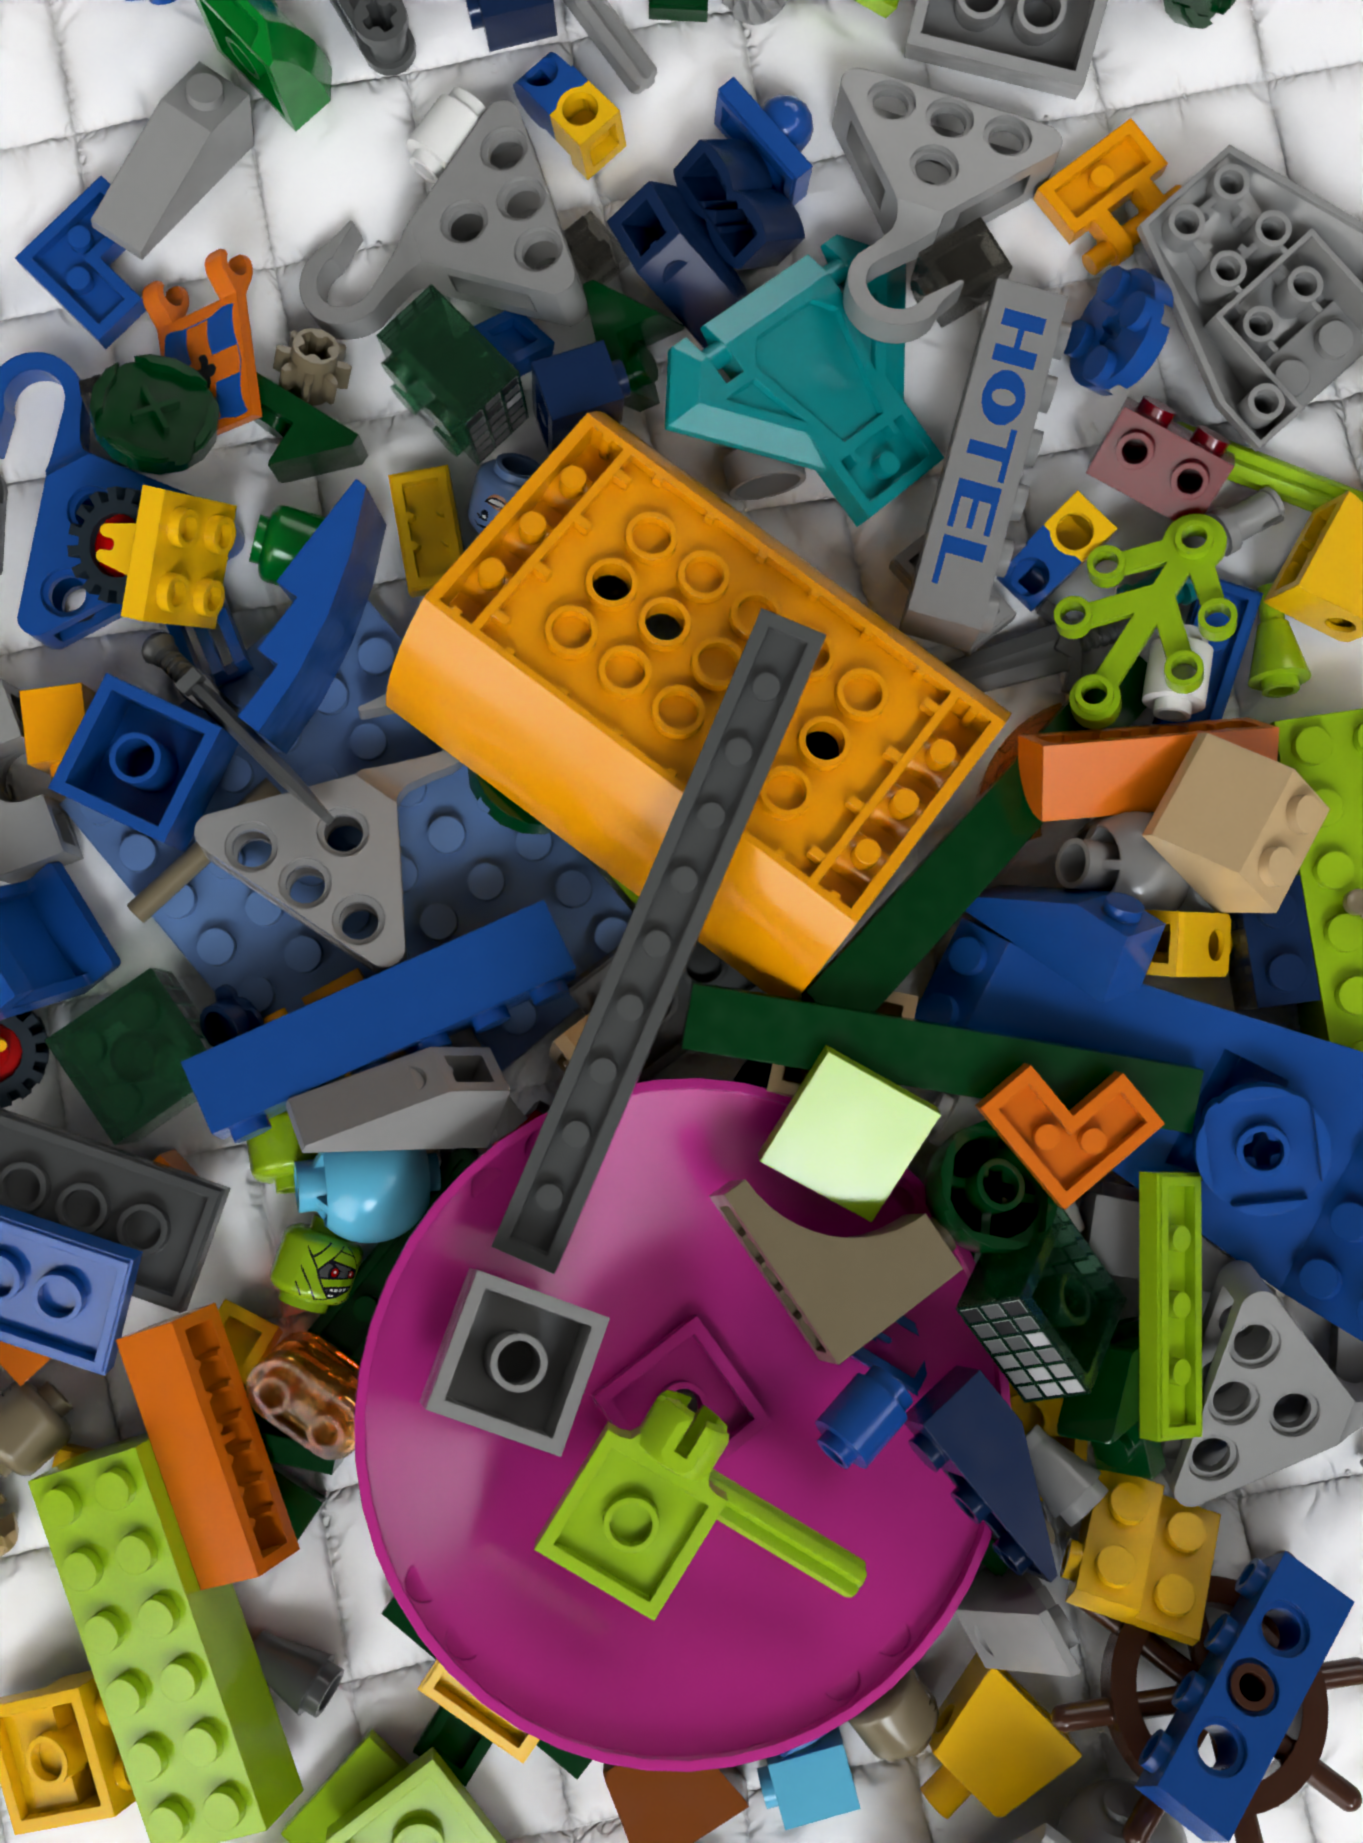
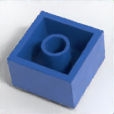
M106 673L48 789L166 845L185 852L194 835L195 825L204 815L239 743L222 727Z

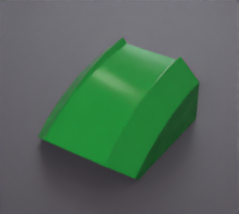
M195 0L217 50L268 101L295 132L331 101L332 68L325 53L312 38L299 30L285 16L274 0Z

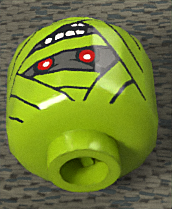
M318 1214L313 1215L311 1224L297 1223L288 1226L283 1233L269 1276L274 1286L280 1290L278 1299L302 1310L325 1314L329 1305H339L349 1297L363 1257V1250L357 1242L344 1239L330 1231Z

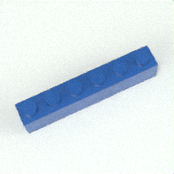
M543 899L183 1060L181 1064L211 1134L223 1140L232 1136L235 1143H241L271 1129L272 1126L269 1119L287 1111L285 1106L289 1098L428 1047H450L452 1042L449 1036L473 1026L477 1034L493 1029L511 1018L508 1009L532 999L534 1006L538 1007L560 998L570 991L566 983L575 979L576 966Z

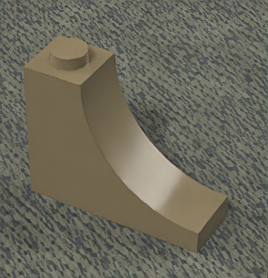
M746 1179L729 1181L709 1195L820 1361L837 1365L841 1364L963 1270L952 1253L956 1249L953 1237L935 1218L931 1217L929 1219L926 1213L903 1214L893 1222L874 1231L849 1237H837L814 1232L783 1217L755 1192Z

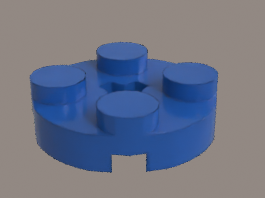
M1118 265L1111 267L1104 273L1098 283L1096 294L1085 308L1081 318L1071 323L1072 328L1064 354L1070 356L1071 374L1078 384L1099 395L1109 396L1113 395L1109 389L1116 385L1128 389L1147 373L1159 356L1170 327L1161 323L1164 314V304L1173 308V293L1170 286L1164 280L1141 268L1125 270Z
M1250 1082L1234 1086L1220 1096L1212 1098L1204 1105L1201 1111V1118L1194 1131L1193 1155L1204 1183L1221 1200L1230 1203L1233 1208L1245 1214L1274 1216L1297 1209L1308 1200L1307 1195L1315 1190L1319 1181H1324L1331 1167L1332 1142L1324 1120L1300 1093L1279 1084ZM1259 1132H1265L1269 1140H1279L1280 1143L1279 1150L1270 1152L1268 1156L1269 1163L1264 1165H1257L1253 1155L1243 1154L1244 1145L1252 1142L1253 1135Z

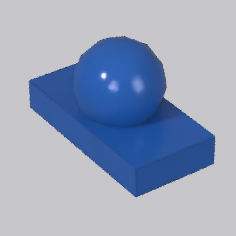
M732 77L718 89L714 124L727 139H742L757 150L769 170L773 189L785 195L794 206L806 197L813 168L812 164L801 153L811 140L814 130L812 114L807 104L795 95L779 94L768 99L760 107L738 80Z

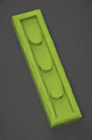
M1139 1172L1140 1438L1155 1442L1202 1437L1201 1175L1199 1172Z

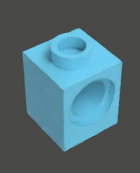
M839 1726L813 1744L790 1755L782 1757L779 1754L767 1758L768 1765L757 1768L766 1807L771 1809L779 1806L785 1830L861 1809Z

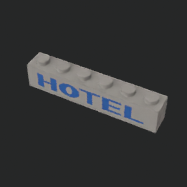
M997 277L985 309L900 622L899 630L904 634L969 652L979 633L990 634L1000 605V598L991 595L995 576L1005 577L1015 547V541L1005 539L1010 520L1014 522L1020 521L1030 488L1028 485L1020 484L1024 466L1033 468L1043 440L1044 431L1034 429L1038 412L1047 414L1058 382V377L1048 375L1052 358L1062 359L1072 328L1071 323L1062 321L1068 296Z

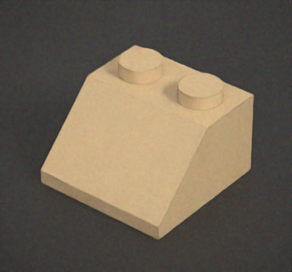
M1198 733L1142 836L1216 913H1277L1330 808L1294 768L1210 733Z

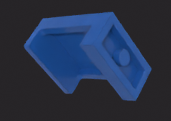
M57 861L46 864L26 881L0 886V1020L83 995L120 966L121 960L61 862Z

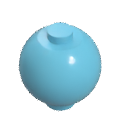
M426 1149L319 1152L314 1159L294 1161V1187L298 1213L317 1211L330 1231L349 1241L369 1244L394 1239L410 1230L421 1219L430 1204V1192L440 1190L441 1175L437 1153H427Z

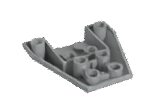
M1229 144L1137 227L1136 230L1157 277L1164 280L1172 290L1173 308L1171 309L1214 406L1255 452L1262 448L1303 411L1306 405L1363 355V222Z

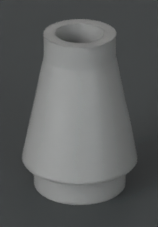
M1037 1424L1025 1436L1039 1495L1054 1519L1060 1515L1072 1527L1086 1516L1109 1490L1098 1479L1101 1475L1100 1471L1053 1439Z

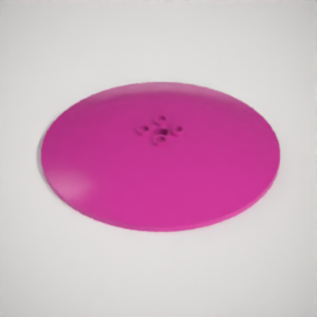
M705 1078L658 1079L637 1083L555 1274L491 1247L548 1112L534 1118L499 1140L462 1171L436 1199L408 1238L382 1289L369 1324L359 1366L354 1409L355 1464L361 1504L375 1554L401 1609L419 1638L446 1671L483 1705L518 1729L558 1749L600 1763L646 1771H701L735 1767L777 1756L820 1738L857 1716L887 1693L925 1655L948 1625L969 1590L993 1533L984 1521L980 1524L975 1523L958 1507L950 1494L956 1486L940 1468L937 1472H934L916 1455L908 1442L914 1434L905 1423L866 1469L860 1468L853 1463L848 1469L840 1467L817 1444V1440L822 1434L816 1427L815 1421L857 1373L865 1375L870 1368L851 1357H848L839 1365L820 1361L709 1195L729 1181L746 1179L755 1192L783 1217L814 1232L837 1237H849L874 1231L893 1222L903 1214L926 1213L929 1219L932 1216L926 1205L925 1185L908 1168L874 1220L870 1222L761 1163L758 1152L792 1098L769 1092L767 1088L747 1083ZM956 1245V1249L952 1253L963 1270L903 1315L915 1322L919 1336L894 1322L882 1331V1333L892 1338L890 1344L876 1338V1341L871 1340L863 1346L913 1378L925 1360L927 1376L918 1391V1396L908 1391L913 1399V1403L905 1412L912 1408L956 1365L981 1370L1011 1407L1009 1377L1005 1373L1008 1372V1369L1003 1370L994 1358L1004 1356L1005 1353L992 1355L983 1343L984 1341L996 1339L1002 1340V1336L992 1324V1322H998V1320H989L980 1308L992 1305L989 1292L971 1252ZM469 1268L486 1272L610 1318L561 1457L425 1410L419 1402ZM978 1308L987 1321L969 1324L960 1310ZM989 1323L998 1335L997 1337L980 1339L971 1326ZM688 1389L697 1400V1411L701 1405H705L727 1425L729 1443L713 1469L863 1559L866 1563L867 1576L855 1596L844 1597L716 1520L657 1618L653 1621L535 1551V1539L608 1421L621 1429L631 1431L641 1425L653 1403L662 1392L666 1390Z

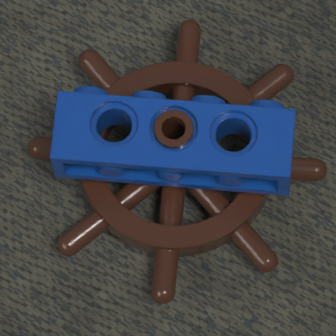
M1280 1550L1274 1555L1263 1559L1254 1558L1244 1568L1238 1580L1211 1575L1206 1606L1226 1611L1230 1615L1227 1613L1222 1614L1210 1628L1206 1611L1204 1612L1200 1641L1194 1646L1187 1645L1191 1660L1155 1633L1078 1607L1111 1632L1101 1663V1697L1058 1704L1051 1712V1721L1054 1727L1061 1732L1108 1726L1121 1756L1139 1778L1134 1787L1142 1793L1123 1826L1122 1835L1125 1843H1148L1165 1812L1204 1842H1230L1234 1834L1236 1843H1264L1257 1814L1269 1811L1286 1802L1305 1783H1308L1343 1811L1354 1812L1360 1808L1362 1795L1359 1789L1320 1760L1328 1729L1329 1707L1327 1690L1363 1684L1362 1658L1351 1657L1324 1662L1355 1602L1297 1560L1289 1551ZM1140 1655L1175 1681L1176 1685L1137 1692V1668ZM1174 1715L1165 1731L1159 1729L1151 1736L1144 1722L1145 1719ZM1208 1732L1216 1760L1213 1767L1205 1764L1198 1752Z

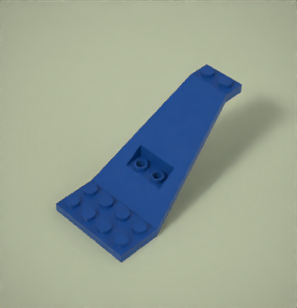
M962 917L917 1005L914 1019L1196 1066L1204 1070L1192 1134L1160 1128L1112 1169V1171L1137 1189H1139V1172H1199L1193 1155V1136L1201 1118V1111L1204 1105L1212 1098L1220 1096L1234 1086L1250 1082L1279 1084L1301 1094L1324 1120L1330 1133L1332 1162L1324 1181H1319L1315 1190L1307 1195L1308 1200L1297 1209L1280 1215L1255 1216L1245 1214L1233 1208L1230 1203L1221 1200L1204 1183L1201 1177L1202 1236L1234 1259L1250 1263L1263 1280L1283 1294L1363 1342V1052L1143 983L1137 991L1105 1003H1100L1017 947L1014 943ZM1265 1132L1256 1133L1253 1135L1252 1142L1244 1145L1243 1154L1253 1155L1257 1165L1269 1163V1153L1279 1150V1140H1269Z

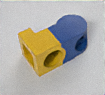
M549 52L513 84L516 97L526 113L571 156L573 166L587 180L627 146L620 110L573 65L570 66L556 53Z
M1077 490L1011 560L1005 577L997 576L996 579L1032 612L1087 561L1089 554L1095 548L1105 545L1118 528Z

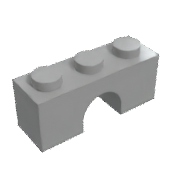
M0 679V881L13 884L30 879L48 863L59 861L63 866H66L84 858L70 819L59 805L61 801L45 794H40L21 802H13L7 792V772L18 757L26 754L19 693L21 690Z

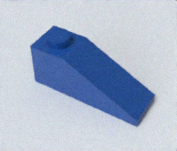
M1000 884L984 889L966 909L967 913L1100 1003L1108 1002L1141 988L1166 923L1146 912L1144 905L1138 899L1124 893L1111 891H1080L1065 888Z

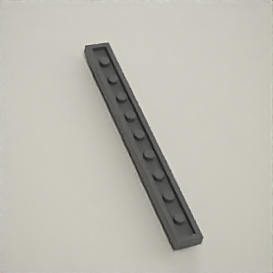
M761 608L491 1247L552 1274H555L826 640L825 634Z

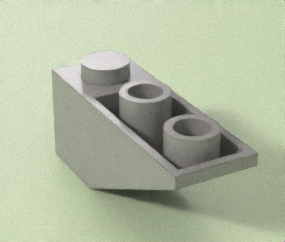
M428 1047L289 1098L285 1107L302 1153L487 1148L511 1090L490 1047Z
M987 1567L976 1573L969 1590L955 1613L985 1668L1074 1677L1082 1672L1069 1650L1079 1644L1080 1641L1060 1605L1056 1604L1047 1587L1041 1583L1039 1577L1028 1572L1019 1576L1010 1568H1008L1003 1576L999 1574L996 1576Z

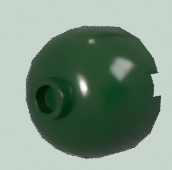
M987 1120L952 1134L932 1155L924 1178L926 1205L931 1216L951 1234L956 1245L973 1253H1009L1029 1245L1039 1234L1045 1233L1052 1225L1058 1208L1057 1204Z

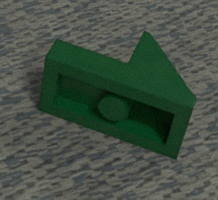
M593 279L582 284L596 342L604 340L611 361L620 359L626 370L631 396L624 398V406L642 412L660 404L655 382L658 380V368L647 346L684 330V325Z
M257 372L263 417L254 421L270 434L282 439L268 462V467L278 482H292L359 466L364 463L368 453L359 434Z
M1083 1340L1076 1347L1071 1367L1074 1377H1069L1068 1380L1077 1379L1086 1392L1068 1395L1065 1392L1057 1423V1433L1063 1437L1091 1441L1097 1469L1153 1480L1166 1468L1161 1442L1140 1438L1139 1347Z

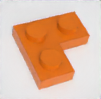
M1024 1063L974 1105L1057 1206L1064 1210L1165 1125L1164 1121L1126 1075L1118 1071L1113 1072L1073 1108L1068 1110L1030 1064Z

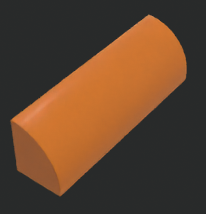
M1244 717L1018 735V763L1022 788L1031 811L1041 822L1114 816L1132 811L1155 812L1198 733H1210L1278 761L1279 727Z
M216 1303L185 1312L116 1339L200 1590L260 1577L300 1550Z

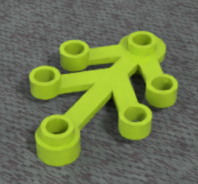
M1204 514L1185 515L1170 524L1166 529L1163 540L1121 551L1112 545H1102L1095 548L1087 558L1088 576L1090 581L1100 588H1112L1118 585L1126 575L1160 567L1164 568L1152 585L1091 602L1079 596H1069L1062 599L1054 609L1056 629L1060 635L1068 639H1078L1085 636L1093 628L1131 618L1097 672L1083 676L1071 688L1069 695L1071 712L1074 719L1081 726L1088 729H1102L1116 721L1122 709L1119 686L1156 628L1166 658L1164 674L1167 686L1179 694L1192 693L1201 686L1204 679L1203 660L1197 653L1191 651L1176 597L1190 576L1201 606L1198 611V629L1200 634L1209 641L1220 642L1227 640L1235 633L1238 618L1237 609L1230 600L1224 598L1215 568L1223 559L1227 548L1226 532L1216 519ZM1193 536L1203 537L1206 540L1198 548H1189L1183 544L1186 538ZM1105 560L1114 561L1118 565L1110 573H1100L1095 569L1100 562ZM1070 611H1080L1085 615L1081 622L1074 625L1066 624L1062 621L1063 617ZM1213 613H1223L1230 619L1227 624L1221 627H1213L1206 622V618ZM1184 664L1190 665L1196 670L1195 675L1186 680L1178 679L1172 674V671L1177 666ZM1091 689H1101L1107 694L1105 699L1098 704H1089L1083 700V697Z

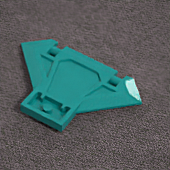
M836 234L820 246L827 261L825 266L819 265L809 254L805 255L704 324L700 330L708 344L706 348L700 350L685 337L668 350L665 430L815 470L856 527H858L945 457L904 402L905 343L890 344L871 339L861 333L851 323L844 310L843 292L838 286L841 285L844 289L851 262L858 253L871 245ZM906 264L876 277L867 284V288L875 300L890 308L905 309ZM721 368H723V370L731 379V381H729L728 383H726V381L718 372V370H720Z

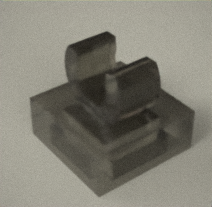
M591 210L563 231L582 284L593 279L606 285L630 265V260L618 240Z

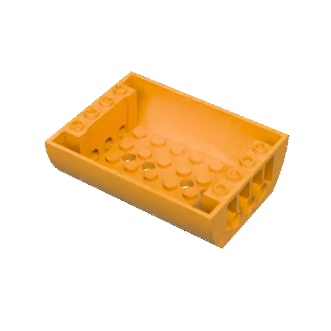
M600 411L586 413L424 596L394 660L387 685L386 706L639 897L761 608L825 634L826 640L697 940L767 994L797 999L858 923L995 739L1012 713L608 414ZM602 576H616L627 584L629 593L619 600H607L596 593L593 583ZM666 614L673 617L679 623L681 634L671 640H661L654 637L648 631L645 622L653 615ZM816 731L832 735L838 743L839 756L830 760L815 757L806 746V736Z

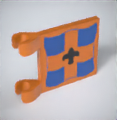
M218 249L210 253L205 259L206 274L220 300L186 316L189 308V296L184 287L174 286L168 289L165 296L163 282L154 281L145 286L142 291L144 307L157 329L160 355L176 358L197 370L207 381V388L212 392L214 399L216 397L220 409L217 435L263 417L246 293L252 280L253 267L251 260L241 254L231 258L228 262V253L224 249Z

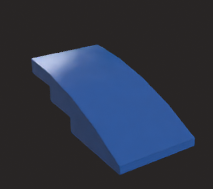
M357 479L353 481L276 581L293 603L257 648L275 669L238 715L242 721L286 755L322 703L353 642L373 587L387 524L369 490Z

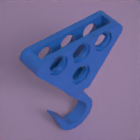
M28 352L17 355L0 366V459H5L16 421L15 405L22 391L31 384L41 381H51L62 385L65 394L64 409L52 455L45 470L46 478L17 616L18 624L24 632L48 648L57 650L66 648L123 617L121 616V604L106 603L98 600L99 595L89 594L87 591L85 600L78 609L71 612H66L65 610L68 596L75 590L83 589V584L88 580L76 578L71 567L81 563L80 558L68 557L67 545H78L79 536L68 534L71 523L83 525L84 519L76 514L80 505L94 506L89 496L97 491L107 493L108 487L115 486L142 491V485H148L187 495L191 494L92 454L90 452L91 420L89 408L91 395L86 384L71 366L62 359L44 352ZM235 521L236 538L232 549L229 551L228 560L237 556L245 544L244 533ZM95 613V615H94L92 618H90L89 620L83 621V622H79V621L85 619L86 617H88V616H90V615H92V614Z

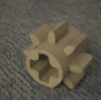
M308 328L299 332L292 330L288 346H276L273 369L280 372L279 386L311 406L321 405L325 402L330 405L334 404L337 388L348 389L352 366L344 362L346 345L338 344L331 334L321 329Z

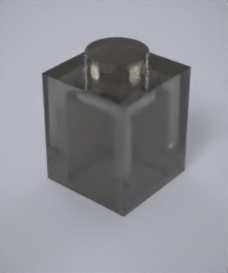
M979 217L918 253L911 276L910 287L913 297L918 304L924 296L958 280L964 281L958 301L936 319L940 327L943 328L989 301L997 277L1008 280L1013 267L983 219Z

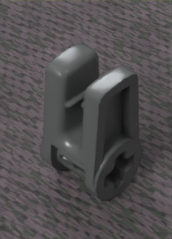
M330 0V3L368 65L376 73L385 76H395L405 72L413 64L416 57V43L409 29L408 14L402 0Z

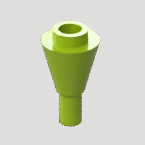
M1269 583L1256 589V591L1263 593L1258 608L1260 624L1257 626L1248 686L1254 690L1262 691L1264 697L1281 698L1297 693L1300 690V685L1309 681L1312 674L1290 623L1285 619V614L1263 602L1273 583Z

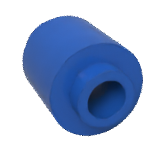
M872 1366L865 1375L857 1373L815 1421L816 1427L822 1434L817 1440V1444L840 1467L848 1469L853 1463L860 1468L866 1469L908 1420L905 1411L913 1403V1399L897 1379L878 1366Z

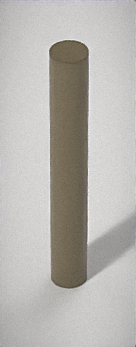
M265 778L235 806L282 793ZM197 841L127 904L129 910L143 923L151 918L211 863Z

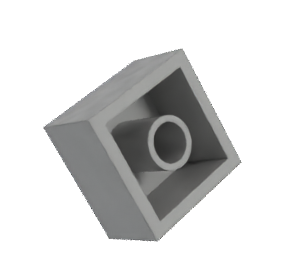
M469 1268L419 1402L425 1410L561 1457L610 1318L486 1272Z

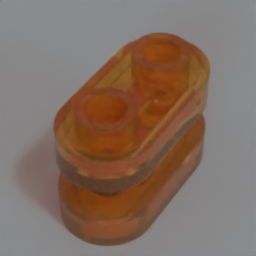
M299 1331L287 1335L249 1373L246 1381V1395L250 1405L260 1416L320 1458L338 1460L349 1456L355 1450L354 1409L360 1365L316 1334Z

